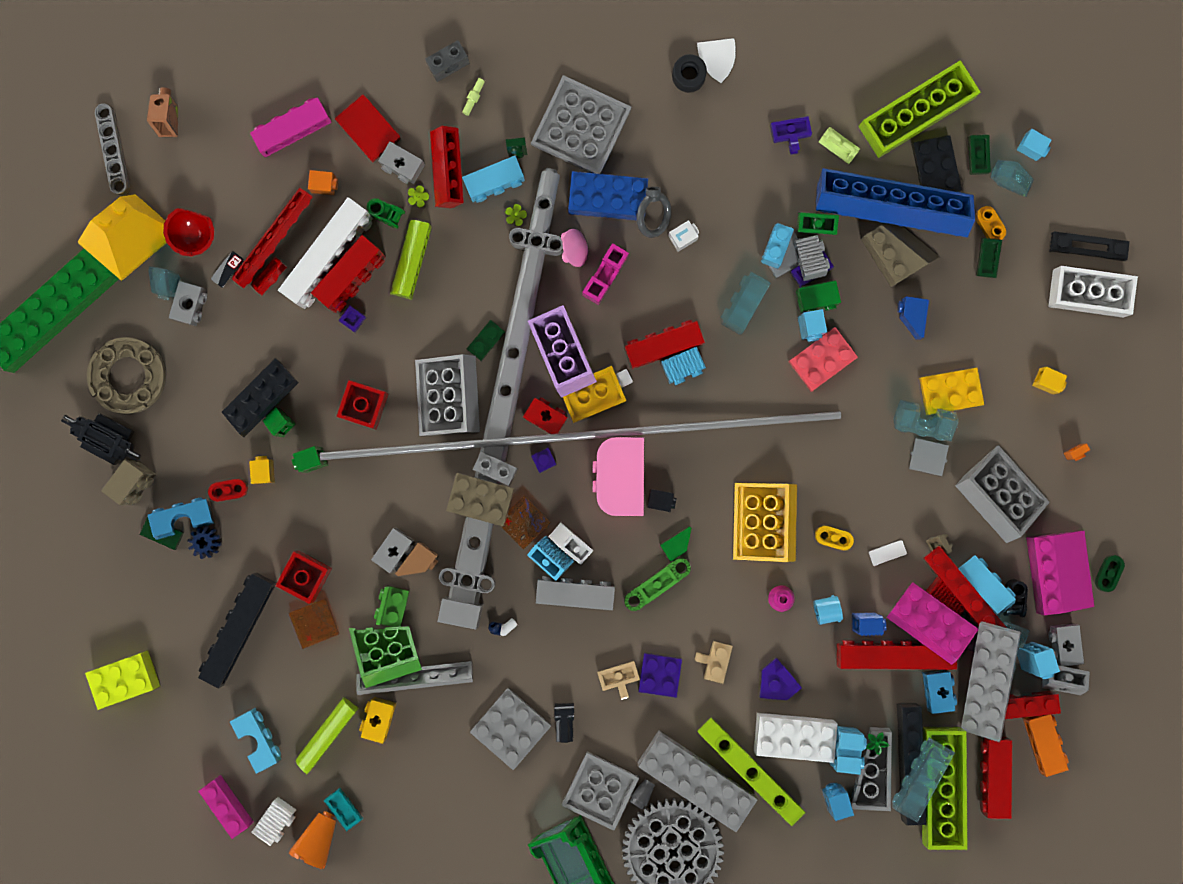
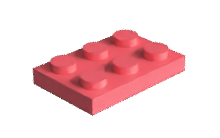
M836 327L788 361L811 392L858 358Z

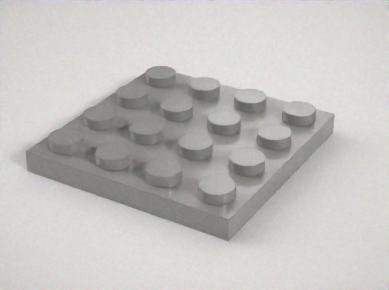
M563 75L531 141V145L590 173L601 174L632 107Z

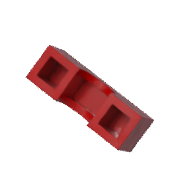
M1051 690L1031 692L1032 695L1015 696L1011 694L1009 695L1005 719L1061 714L1059 694Z

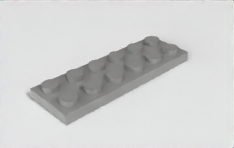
M980 622L961 726L966 732L997 742L1001 741L1021 636L1020 631Z

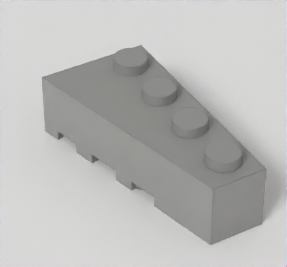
M869 728L868 734H873L875 737L883 732L884 737L882 741H886L890 746L886 748L881 747L882 752L880 756L875 752V748L863 751L862 757L865 759L864 769H861V774H857L850 799L852 809L891 811L892 732L890 728ZM867 736V744H868V743H870L871 741L869 740V738H868V736Z

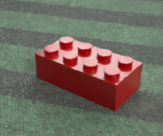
M361 235L314 288L311 294L335 314L337 311L341 312L347 305L346 301L350 297L353 298L359 292V286L370 280L372 277L371 273L375 268L379 269L383 265L385 255L366 237Z

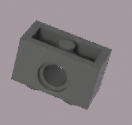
M458 40L425 58L427 66L437 82L470 64L468 56Z

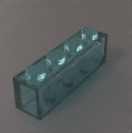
M930 737L921 745L919 757L913 760L910 774L904 777L902 781L903 787L899 793L895 794L892 801V807L897 812L917 823L955 754L953 750Z

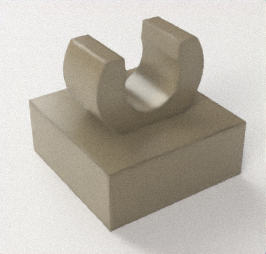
M947 534L938 535L926 540L931 551L940 546L946 554L952 552L951 548L953 545L948 543L946 539L948 537Z

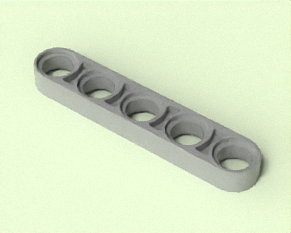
M99 104L95 108V118L109 187L114 194L124 196L129 192L130 185L115 112L109 105ZM103 109H109V115L106 118L100 116ZM107 127L113 128L111 136L104 135V130ZM111 145L117 147V151L113 155L108 154V148ZM116 163L120 164V171L113 173L111 170L112 166ZM118 182H123L124 189L117 192L115 185Z

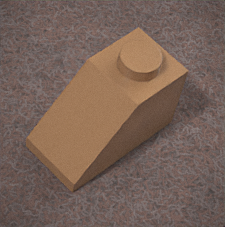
M418 542L395 574L402 576L426 572L429 569L433 570L439 562L436 560L439 555L422 542Z

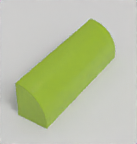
M410 220L390 294L410 300L413 299L432 229L430 223Z
M342 698L296 758L297 765L304 773L308 774L358 711L359 708L347 698Z

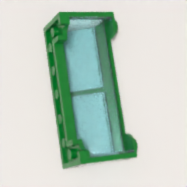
M581 815L537 835L528 844L530 853L536 859H543L554 884H614Z

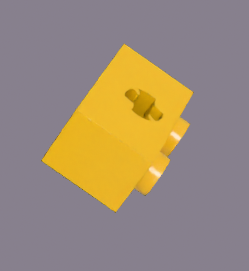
M377 697L367 702L365 712L367 713L366 720H362L359 729L362 732L361 738L382 744L386 741L396 707L395 702ZM375 716L380 717L378 720L381 719L378 724L374 722L375 719L373 720Z

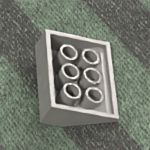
M461 354L415 360L419 436L480 432L476 356Z
M999 445L969 470L955 485L1006 543L1022 537L1050 503Z

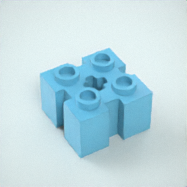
M837 726L834 763H830L836 772L861 774V769H864L865 759L861 757L863 749H866L867 739L864 737V734L857 728Z

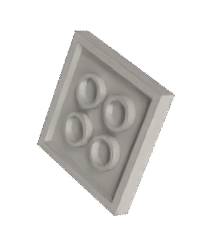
M507 688L472 728L470 733L514 770L548 731L551 724L510 688Z
M587 751L562 802V806L614 831L639 780V776Z

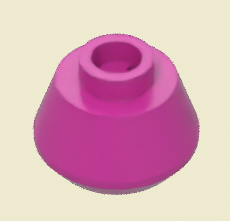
M780 585L770 591L768 601L774 610L784 612L793 606L795 597L790 588Z

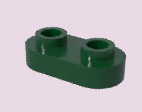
M1109 555L1103 560L1095 578V585L1098 590L1111 592L1116 588L1125 568L1124 560L1120 556ZM1112 561L1114 562L1113 568L1110 567ZM1103 579H1106V585L1102 584Z

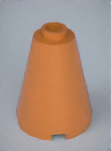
M325 810L323 814L318 813L290 849L289 854L296 859L300 858L308 865L324 869L336 825V820L333 819L335 815Z

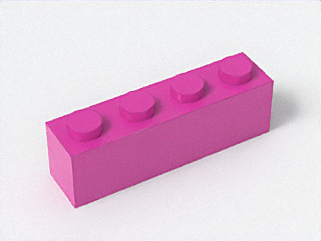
M318 97L306 100L302 106L293 107L287 111L288 113L276 116L271 119V122L265 125H258L254 128V131L250 132L256 146L264 157L332 123Z

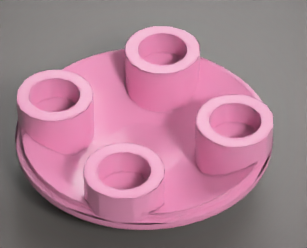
M570 229L561 235L563 242L562 259L565 263L581 267L585 264L588 257L587 242L579 230Z

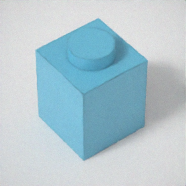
M1031 129L1023 137L1017 151L1037 161L1048 154L1051 148L1049 144L1052 140Z

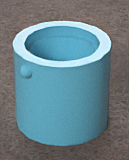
M832 595L829 598L813 601L819 625L836 621L840 623L843 620L842 609L837 596Z

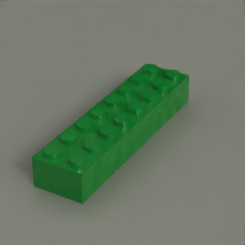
M85 249L80 251L0 323V367L4 371L15 373L117 282L119 278Z

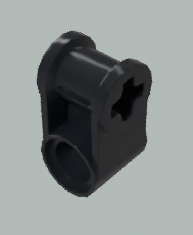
M1011 579L1005 584V588L1009 587L1012 591L1017 584L1020 589L1015 593V603L1003 612L1004 616L1009 614L1019 615L1020 617L1026 616L1028 587L1024 582Z

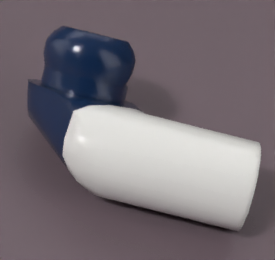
M511 618L505 624L491 622L488 629L493 635L506 636L518 624Z

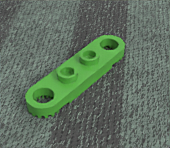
M684 558L674 560L629 592L624 599L625 606L631 611L640 610L686 577L691 571L690 563ZM680 562L686 564L687 568L684 573L676 571V565ZM631 596H637L640 600L639 604L635 607L629 605L628 600Z

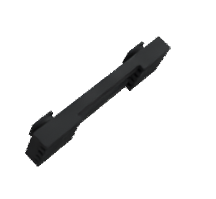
M1055 231L1051 233L1052 240L1050 241L1051 249H1049V252L1070 253L1119 261L1128 260L1130 241ZM1072 241L1107 245L1108 248L1107 251L1072 247Z

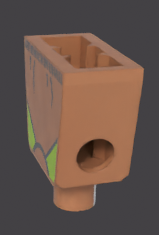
M165 87L159 88V94L150 96L147 122L158 137H178V106L171 97V90Z

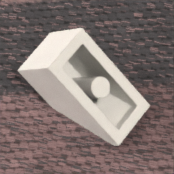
M562 523L548 536L560 549L580 565L593 552L586 543Z

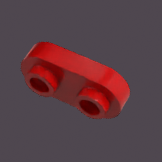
M242 479L216 482L209 487L208 495L211 500L216 502L242 498L248 492V485ZM237 485L241 486L240 492L236 491ZM219 488L222 489V494L220 496L217 494V490Z

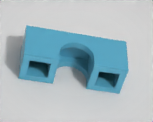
M254 708L231 720L230 724L238 739L250 735L257 740V750L247 756L257 774L281 760V751L277 745H274L270 730L265 728L262 714Z

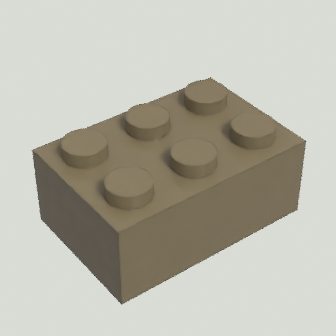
M456 473L446 511L505 527L515 489Z

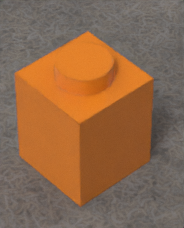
M310 170L308 190L313 194L334 195L335 190L338 189V179L334 173Z

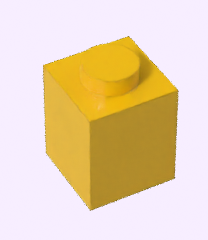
M1048 367L1039 368L1032 386L1053 395L1059 394L1066 387L1067 382L1065 380L1067 375Z
M267 456L255 457V460L249 461L251 484L275 483L273 460L267 459Z

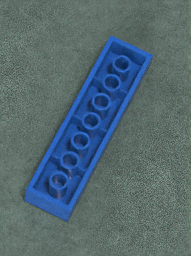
M822 168L817 184L816 211L833 213L967 238L975 222L974 195L825 168Z

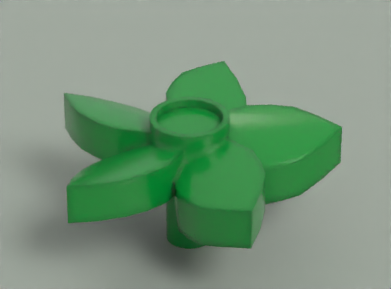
M883 732L879 733L876 737L873 734H868L871 742L867 744L866 749L872 750L875 748V752L879 756L882 752L881 747L886 748L890 745L886 741H882L884 737Z

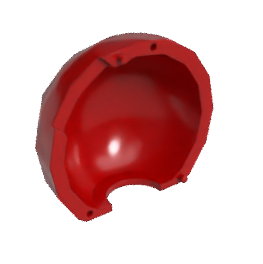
M177 208L167 216L164 222L163 234L166 243L173 251L183 256L193 257L202 254L210 248L214 240V226L210 217Z

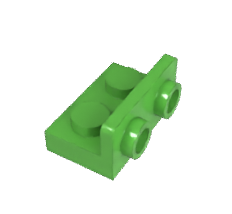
M389 585L381 589L379 595L381 605L380 608L376 609L374 619H377V625L402 626L410 590Z

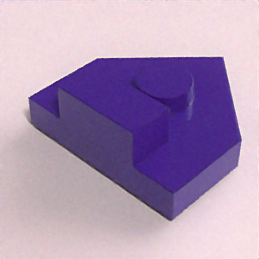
M777 658L761 670L760 698L788 700L802 688Z

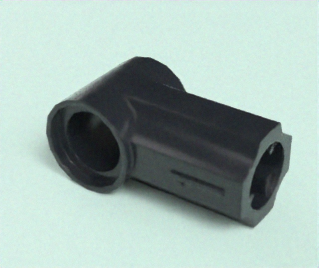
M555 703L556 742H573L574 703Z

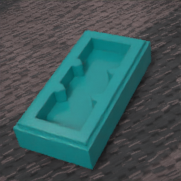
M338 788L323 800L346 832L363 819L341 788Z

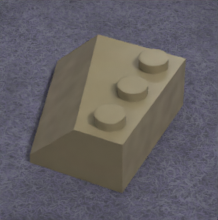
M885 223L861 239L890 287L939 258L936 253L907 229L895 224Z

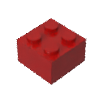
M348 380L336 417L377 430L389 393Z
M299 550L293 551L275 586L311 604L315 602L332 568Z

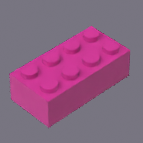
M913 582L886 617L951 665L959 659L978 631V628Z

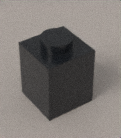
M650 489L647 508L671 512V509H675L677 498H674V493Z

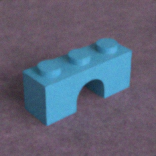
M195 498L191 500V503L185 505L177 503L172 505L170 509L164 510V508L153 510L151 514H148L153 537L157 540L175 535L174 524L181 517L190 518L195 529L214 524L209 502L207 499Z

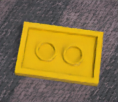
M612 366L594 373L596 383L563 397L573 423L626 402Z
M978 368L919 378L926 415L984 405Z

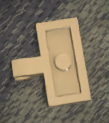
M713 641L709 655L696 652L694 660L707 664L704 679L724 683L732 645Z
M634 661L597 672L602 690L605 691L618 687L621 700L629 698L625 684L640 680Z

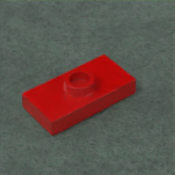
M275 257L251 283V286L262 296L271 285L277 282L278 277L287 266Z

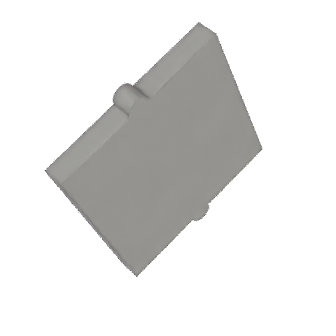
M915 438L913 451L910 452L911 461L909 469L942 476L945 463H947L946 457L949 445Z

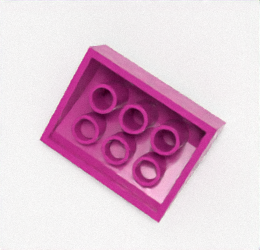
M1085 531L1026 537L1036 613L1052 615L1094 607Z

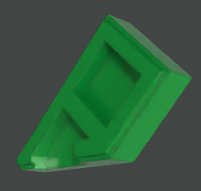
M690 526L660 545L670 562L687 551L692 530Z

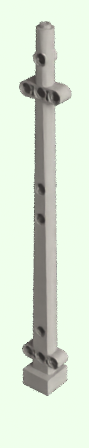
M546 168V171L541 172L529 230L514 228L509 234L511 245L514 248L524 250L483 440L510 438L531 331L528 320L533 319L545 254L559 256L563 253L561 237L549 234L560 175L555 169ZM543 201L550 204L546 209L540 208L539 205ZM520 234L523 236V240L515 242L513 237ZM539 238L542 240V243L539 246H534L531 243L532 240ZM553 242L561 244L557 250L552 249L550 245ZM512 349L519 351L517 358L509 357V352ZM505 386L511 388V394L508 396L501 394V390ZM509 445L482 447L480 452L506 462ZM476 471L474 478L501 485V482ZM470 517L465 518L455 568H445L439 574L440 582L443 585L450 586L448 597L442 598L437 622L475 630L479 627L484 605L479 603L480 593H489L496 586L495 579L490 575L484 574L494 524ZM472 537L480 539L479 547L474 548L471 546L470 540ZM446 571H450L453 574L451 582H447L444 579ZM465 575H469L473 579L470 586L465 585L462 581ZM483 579L491 581L492 586L490 589L482 587L481 582Z

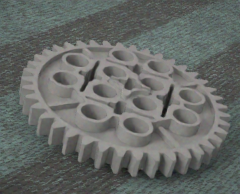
M673 798L671 804H669L667 799H665L663 805L658 800L657 807L650 803V810L644 807V814L637 813L639 819L632 818L634 825L628 824L630 831H625L627 838L623 839V844L627 846L622 847V851L625 852L622 857L624 860H627L624 862V867H630L627 869V875L632 874L630 877L631 881H636L635 884L714 883L712 876L718 877V873L715 870H721V866L718 863L723 862V858L720 855H723L724 851L720 848L724 844L719 841L722 839V836L717 834L719 828L714 827L715 821H709L711 818L709 814L704 816L705 811L702 809L698 811L696 805L691 808L690 801L684 805L683 799H681L679 804H676V800ZM684 817L688 819V822L685 825H680L678 820ZM654 821L661 823L657 829L652 828L650 825ZM698 829L703 831L700 837L693 835L694 831ZM688 832L689 838H682L681 833ZM669 833H674L676 838L669 841L666 839V836ZM661 835V841L657 840L654 842V836L658 837ZM647 837L649 841L646 844H641L639 839ZM685 845L692 847L687 853L681 850ZM671 848L673 850L676 848L677 852L670 853L669 849ZM657 849L665 851L661 856L655 855L654 852ZM700 857H705L707 859V861L704 864L697 863V860ZM691 859L692 865L687 864L685 866V860L689 861ZM678 861L680 864L678 867L672 868L670 863ZM659 863L661 865L664 863L665 868L663 869L661 867L660 869H658L657 864ZM646 864H650L653 867L650 871H644L642 868ZM688 873L695 874V877L691 880L685 878ZM662 876L668 878L666 883H659L658 879Z

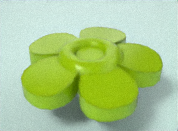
M420 185L416 187V191L414 188H410L408 195L411 197L408 199V203L410 205L416 203L417 207L421 208L425 205L424 201L429 199V194L427 192L423 193L424 187Z
M515 204L513 209L508 207L505 210V214L508 215L506 222L513 224L515 221L516 226H521L523 224L522 219L527 217V213L524 210L520 211L521 206Z

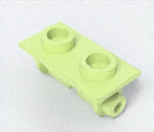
M831 127L827 129L819 140L820 144L848 164H850L860 150L859 147Z

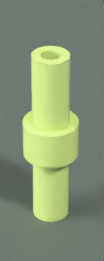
M478 78L473 90L469 92L467 96L468 101L462 111L463 114L469 116L474 104L478 102L480 98L479 93L485 83L483 79Z

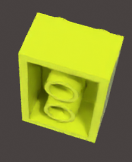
M149 651L85 673L98 710L161 687Z

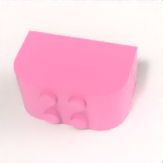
M610 438L601 444L597 452V461H593V473H597L596 481H593V492H596L598 505L605 513L612 516H644V438Z

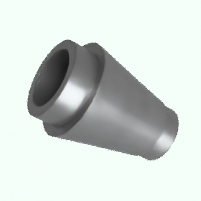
M645 779L632 793L630 802L643 810L648 805L655 785Z

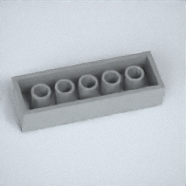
M658 730L638 761L639 768L734 832L738 831L758 800L755 794L660 730Z

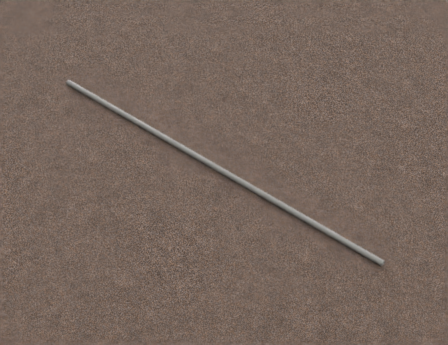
M841 412L321 452L320 460L841 419Z

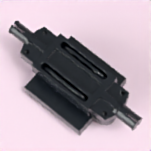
M101 413L97 414L95 420L86 419L81 416L74 420L67 415L63 416L64 419L61 422L71 427L70 434L78 437L77 440L82 442L80 447L112 465H117L119 460L124 461L127 457L135 462H138V458H141L140 454L134 452V445L129 442L135 431Z

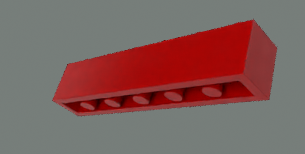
M843 640V643H837V667L840 669L957 670V661L951 665L921 642L920 644H912L910 640H901L900 644H893L891 640H881V644L874 643L873 640H862V643H854V640Z

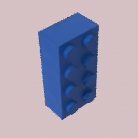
M572 171L568 212L572 215L637 220L638 207L646 197L648 178Z

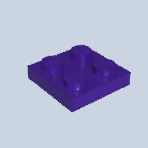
M644 653L638 692L677 698L682 658Z

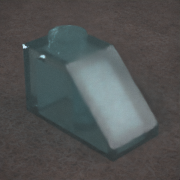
M998 160L991 174V178L998 186L1024 197H1027L1034 180L1018 162Z
M149 266L151 292L158 295L157 298L169 300L170 297L174 298L180 281V275L168 269Z

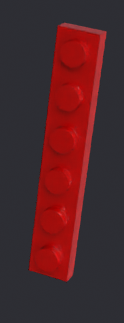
M301 188L297 190L231 278L242 288L251 283L253 276L263 267L265 260L275 251L277 244L287 235V231L298 220L301 212L308 207L313 196Z
M937 546L923 557L978 626L982 621L1007 628L940 546Z

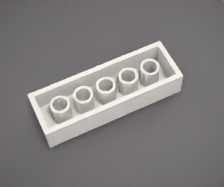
M348 197L278 291L303 309L310 307L315 301L314 296L311 294L314 288L360 238L361 234L371 227L373 218L370 214Z

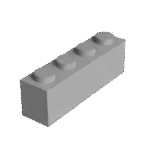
M542 576V579H538L536 604L613 611L615 586H611V582L600 581V584H592V580L581 579L580 583L573 582L571 578H561V581H555L551 576Z

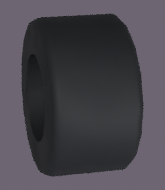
M693 54L680 57L675 62L672 71V80L675 86L687 93L699 90L704 84L707 75L706 64L699 56ZM687 67L696 70L697 76L693 80L685 79L682 76L683 69Z

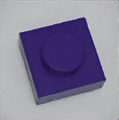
M349 305L339 319V322L356 333L366 317Z
M549 448L531 456L539 473L557 465Z

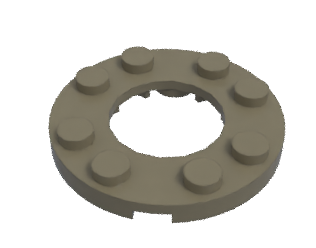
M129 337L116 338L106 342L103 347L93 354L87 369V383L92 396L96 398L102 407L120 414H134L152 406L162 394L166 381L165 365L159 353L148 343ZM130 357L142 364L146 377L143 386L137 392L124 395L113 389L110 384L109 373L116 361L121 358Z

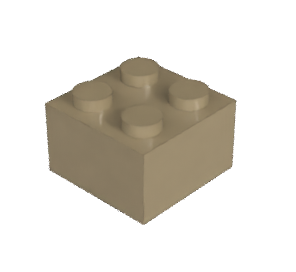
M124 460L101 492L119 505L137 504L141 500L142 492L145 488H149L154 482L153 477L156 473L139 461Z

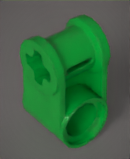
M376 198L371 199L367 203V210L371 217L392 228L398 229L400 218L406 211ZM374 205L381 206V210L378 213L372 212Z

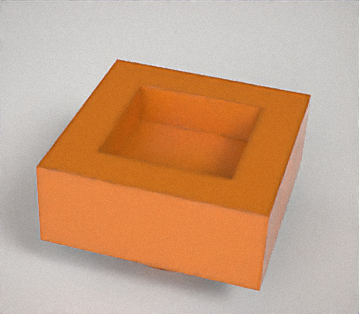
M1087 443L1079 444L1063 454L1067 460L1074 459L1078 461L1086 456L1085 453L1090 451Z

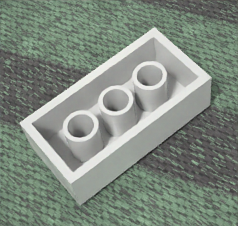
M1059 266L1053 269L1048 307L1123 318L1133 315L1138 276Z
M757 713L754 753L756 756L834 763L838 724L831 719Z

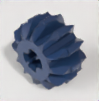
M205 526L204 529L198 527L197 532L193 531L190 533L193 539L187 540L189 543H192V546H189L188 549H195L193 552L194 556L199 555L200 559H204L206 556L212 558L213 553L219 552L216 546H222V543L217 542L221 538L220 535L214 536L217 531L216 529L210 531L209 526ZM202 540H205L208 544L205 545L202 543Z

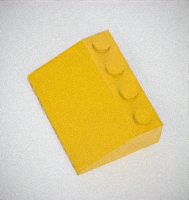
M735 483L733 560L796 561L797 484Z

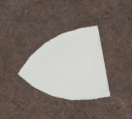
M734 38L697 43L699 57L706 64L707 72L712 78L722 83L734 65Z

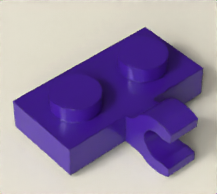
M809 116L772 122L770 124L773 142L789 141L790 155L798 154V150H800L798 139L812 136Z

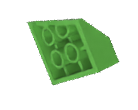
M409 626L386 627L385 629L366 628V630L349 628L360 675L366 688L422 670Z

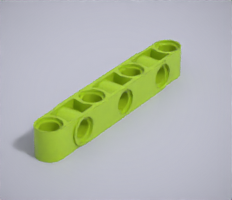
M710 718L697 731L791 826L806 813L714 719ZM722 740L729 741V745L726 748L719 747V743ZM755 768L756 773L749 776L747 775V770ZM779 795L784 797L781 803L774 802L775 797Z

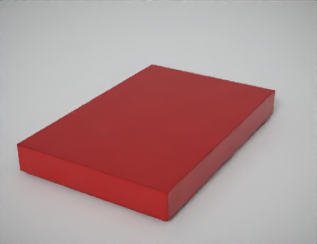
M364 94L334 118L372 163L383 154L389 142L395 144L401 139L399 134Z

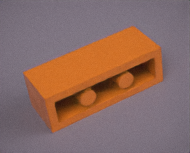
M1053 715L1023 717L1039 772L1048 777L1068 771L1067 764L1069 761L1066 753L1062 751L1061 745H1063V741L1056 732L1055 726H1057L1055 717Z

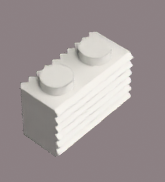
M277 797L251 833L269 846L274 841L278 843L285 834L282 832L284 827H289L296 818L293 816L296 809L280 799V797Z

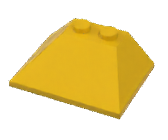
M136 194L120 196L89 222L78 240V244L122 281L166 244L163 234L165 219Z

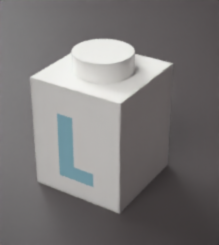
M688 220L670 231L668 237L679 252L698 240L699 230L694 223L691 224Z

